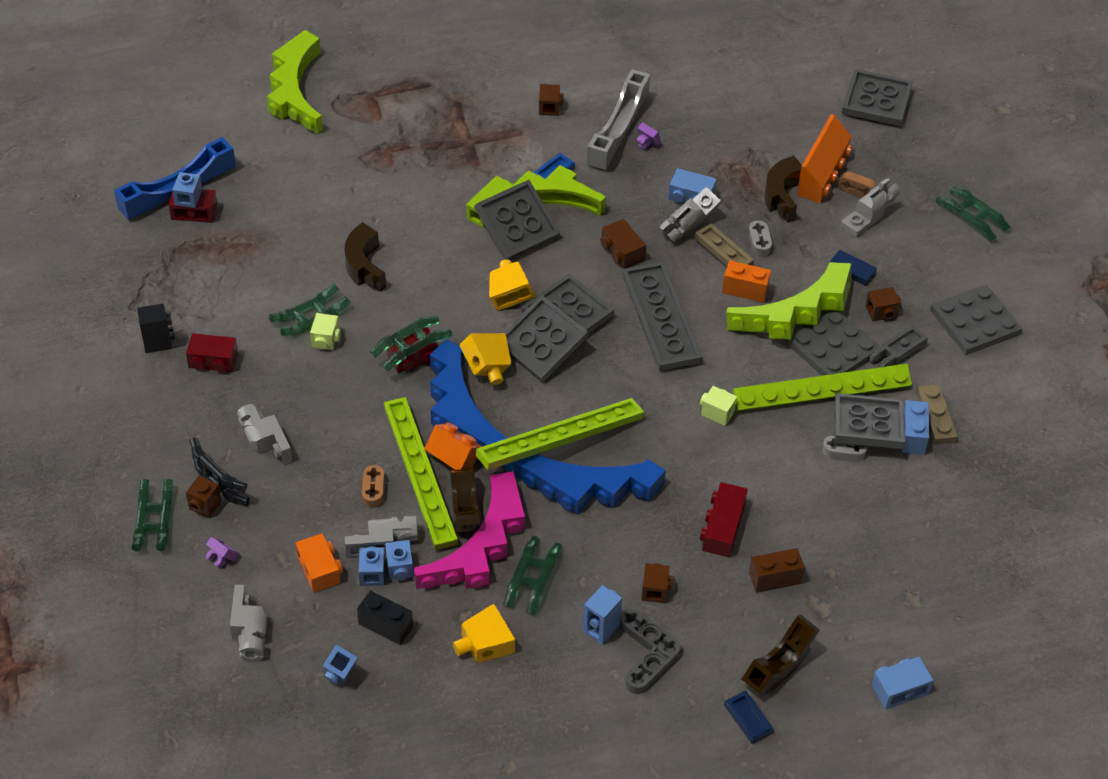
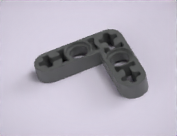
M626 609L621 614V629L649 650L628 672L626 677V687L629 692L641 694L678 659L681 645L675 637L638 610ZM627 619H628L629 621H632L633 619H635L636 622H635V623H634V622L627 623ZM647 631H652L657 637L650 640L645 638L643 634ZM671 647L674 648L673 651H672V650H669V651H667V652L665 651V648H667V649H669V648H671ZM649 661H656L660 664V667L653 670L648 668L646 664ZM642 677V683H633V679L637 681Z

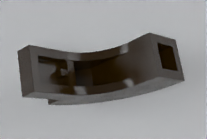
M794 155L782 159L770 169L766 178L764 200L768 210L771 212L777 209L778 214L783 216L787 223L795 220L797 205L785 190L799 184L802 166Z
M362 222L352 230L346 239L344 248L346 269L350 278L358 286L365 281L370 287H374L381 292L386 288L385 272L366 259L368 255L379 247L378 232Z
M474 469L450 470L456 532L478 530L480 528V514L477 507Z
M797 615L777 646L764 657L754 659L741 680L759 695L772 691L802 663L810 652L811 648L809 646L820 629L802 615Z

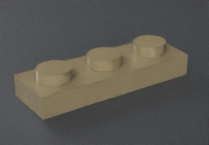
M710 223L695 232V239L726 266H728L729 260L753 266L754 259L713 224Z
M940 384L918 386L917 395L919 401L929 402V431L934 445L955 443L958 436Z

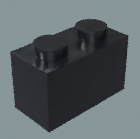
M164 303L138 307L137 312L145 353L172 349L171 340L175 339L173 326L168 327V325H172L170 312H165Z
M371 590L357 607L359 625L399 645L402 644L413 628V613L411 610Z

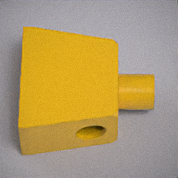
M503 260L499 264L500 268L490 272L489 296L497 311L536 297L519 262L512 263L510 260Z
M471 333L460 344V348L473 374L476 376H488L491 385L502 383L504 381L502 373L511 365L506 334Z
M495 604L490 605L463 622L461 625L462 639L452 643L457 656L471 652L478 663L515 653V638Z

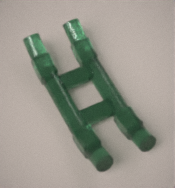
M952 186L950 189L951 194L964 199L960 204L950 197L938 196L936 198L937 204L944 205V207L957 212L976 226L990 242L996 239L997 236L993 233L987 222L984 221L985 218L989 216L1004 232L1011 227L998 210H994L966 188ZM974 205L978 209H980L981 212L977 215H974L967 209L970 206Z
M333 283L315 297L291 309L270 314L269 320L271 323L285 322L295 317L299 323L280 329L282 336H295L311 328L315 316L307 319L302 312L313 307L318 313L337 316L351 302L345 296L328 309L322 305L339 290L337 285Z
M437 315L420 317L414 323L390 336L387 335L382 338L369 352L376 358L395 344L399 350L394 352L382 365L389 371L396 364L398 365L406 359V357L427 345L451 337L452 331L451 329H439L426 335L422 329L438 324L440 320ZM413 333L419 340L408 345L403 338Z
M140 479L136 527L131 547L133 551L138 552L141 550L145 532H158L156 549L158 551L165 550L169 538V523L173 501L172 479L163 480L162 503H149V480ZM147 513H161L160 523H146Z
M536 536L531 537L524 547L516 571L508 585L503 603L504 606L512 608L520 584L532 587L533 590L526 612L533 615L536 613L551 570L562 550L560 543H554L547 553L546 560L533 557L536 547L540 542ZM528 565L542 569L538 579L524 575Z

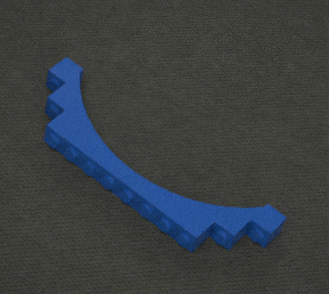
M446 339L430 354V369L437 374L430 382L431 397L438 402L431 409V424L433 426L445 424L446 422L454 424L458 427L459 432L474 437L476 443L482 447L507 439L484 418L475 406L463 380L461 366L465 364L464 354L460 346ZM535 454L500 466L506 472L513 471L514 476L521 479L527 486L537 489L546 498L553 499L561 504L564 509L570 510L575 514H578L593 497L597 498L600 503L614 508L629 490L635 496L649 502L665 484L666 475L665 469L648 459L643 463L627 466L592 467L568 464Z

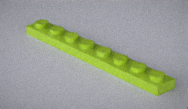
M908 364L739 387L734 388L732 391L733 395L737 396L736 412L835 398V393L857 395L912 386Z
M406 397L384 402L387 418L434 550L458 545L455 530Z
M633 398L477 448L476 456L485 468L490 470L643 419L644 411Z

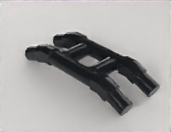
M191 438L189 443L192 448V458L197 473L205 479L219 484L220 492L226 500L247 506L250 497L239 494V492L233 489L245 492L248 484L237 480V478L230 476L202 450L198 438Z

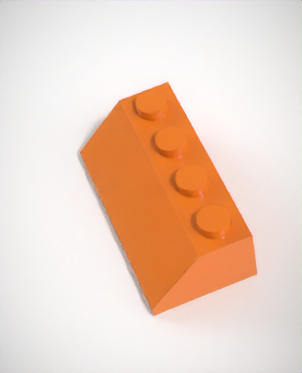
M833 114L830 115L801 166L797 196L817 203H821L824 196L827 197L829 195L831 183L836 182L839 174L838 170L843 169L846 161L845 158L850 157L853 146L850 145L852 136Z

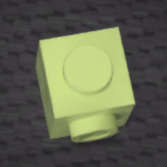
M316 313L310 331L312 347L328 350L334 349L335 343L339 342L341 337L338 316Z
M712 386L708 393L705 392L700 400V405H702L701 415L726 426L736 410L737 396Z

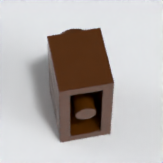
M624 218L602 227L601 245L611 253L613 260L619 263L623 269L645 260L646 244Z
M798 548L751 557L749 576L755 592L758 593L802 584L805 566Z

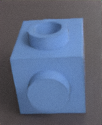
M179 172L172 189L175 205L196 208L202 192L200 175Z
M409 540L385 543L389 580L413 578V563Z
M373 546L360 548V586L384 585V548Z
M335 645L323 664L322 672L325 673L324 677L335 684L338 681L344 684L356 665L358 657Z

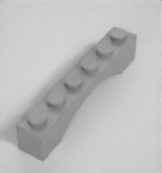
M631 69L609 121L600 132L595 133L588 145L587 165L604 170L607 169L649 93L650 74Z

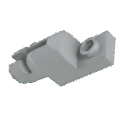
M886 178L857 201L855 211L841 221L840 227L857 238L883 218L885 208L892 204L895 198L899 196V186L895 183L888 190L887 184L890 183V179Z
M705 187L693 200L691 198L687 200L659 228L665 235L668 234V237L674 243L688 230L692 232L722 202Z
M248 404L238 409V419L253 449L258 453L273 449L276 458L280 457L284 465L293 462L291 447L275 415L265 418L258 406L254 404Z
M416 515L404 516L401 522L398 520V517L368 521L369 535L345 537L346 558H358L360 548L371 546L384 548V554L386 555L385 543L418 540Z
M235 585L230 620L232 640H238L240 657L247 661L262 660L264 655L263 644L266 640L267 629L266 614L261 606H250V595L246 594L245 585Z

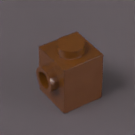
M540 84L539 115L559 116V105H563L564 93H560V85Z
M889 287L868 291L865 306L873 322L896 318L902 303L900 296L896 295L894 288Z
M201 476L196 478L186 492L189 510L210 518L222 502L219 484Z
M660 563L645 564L641 601L666 603L667 590H672L674 577L669 575L670 566Z

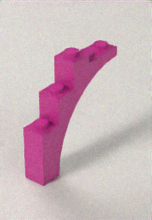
M513 471L490 475L491 503L489 510L476 534L464 546L438 561L414 567L416 589H428L438 585L456 584L464 581L466 589L490 585L487 561L507 557L505 533H516L525 530V515Z

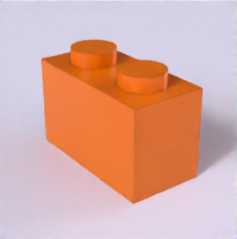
M729 260L724 274L722 293L764 303L769 289L772 270Z
M446 422L445 424L434 426L424 449L457 470L473 468L477 459L476 450L482 446L476 443L474 437L462 434L458 431L457 426Z
M323 533L295 542L297 557L313 593L341 584L340 573H343L339 559H334L333 555L335 553L331 541L326 542Z

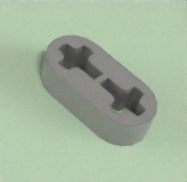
M753 221L749 225L748 233L752 251L756 256L766 257L771 253L772 248L769 228L765 222Z
M828 436L824 440L822 451L826 457L831 459L861 461L866 456L867 446L836 443L835 436Z

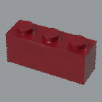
M720 482L718 491L713 490L711 504L714 505L712 509L708 508L705 522L708 525L707 528L702 527L699 541H703L702 551L730 558L746 504L748 488Z

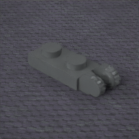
M911 325L872 352L869 360L875 363L886 355L887 358L880 363L879 368L892 366L925 345L928 337Z

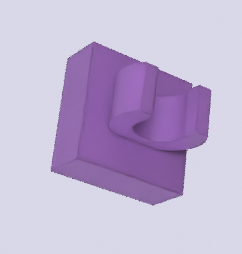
M642 122L638 127L640 134L636 140L640 143L638 146L643 150L648 149L650 144L657 148L661 143L658 131Z
M211 536L206 543L212 549L206 554V559L213 561L215 556L218 555V560L214 564L217 567H223L226 559L235 561L239 555L231 546Z

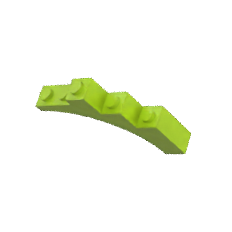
M304 30L272 53L275 71L269 74L270 87L273 92L267 95V108L272 115L282 120L289 116L292 120H296L304 125L308 130L319 134L323 130L322 115L314 110L303 98L299 84L305 69L321 53L320 39Z
M561 165L546 179L528 170L514 184L499 176H495L466 204V219L484 228L485 225L474 208L475 204L526 180H530L543 204L573 206L588 210L599 216L605 212L606 196L577 182V174Z
M830 262L825 273L817 282L801 293L785 300L762 306L728 307L726 311L727 330L769 333V338L791 340L795 324L818 325L822 310L844 311L852 282L851 263Z

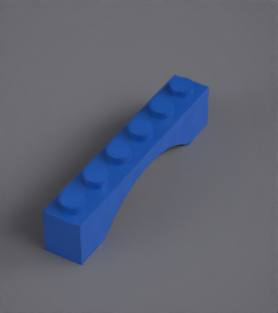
M221 137L205 145L191 162L170 176L151 182L132 181L115 189L114 193L118 209L130 220L170 200L179 172L200 175L202 184L235 167L234 148Z

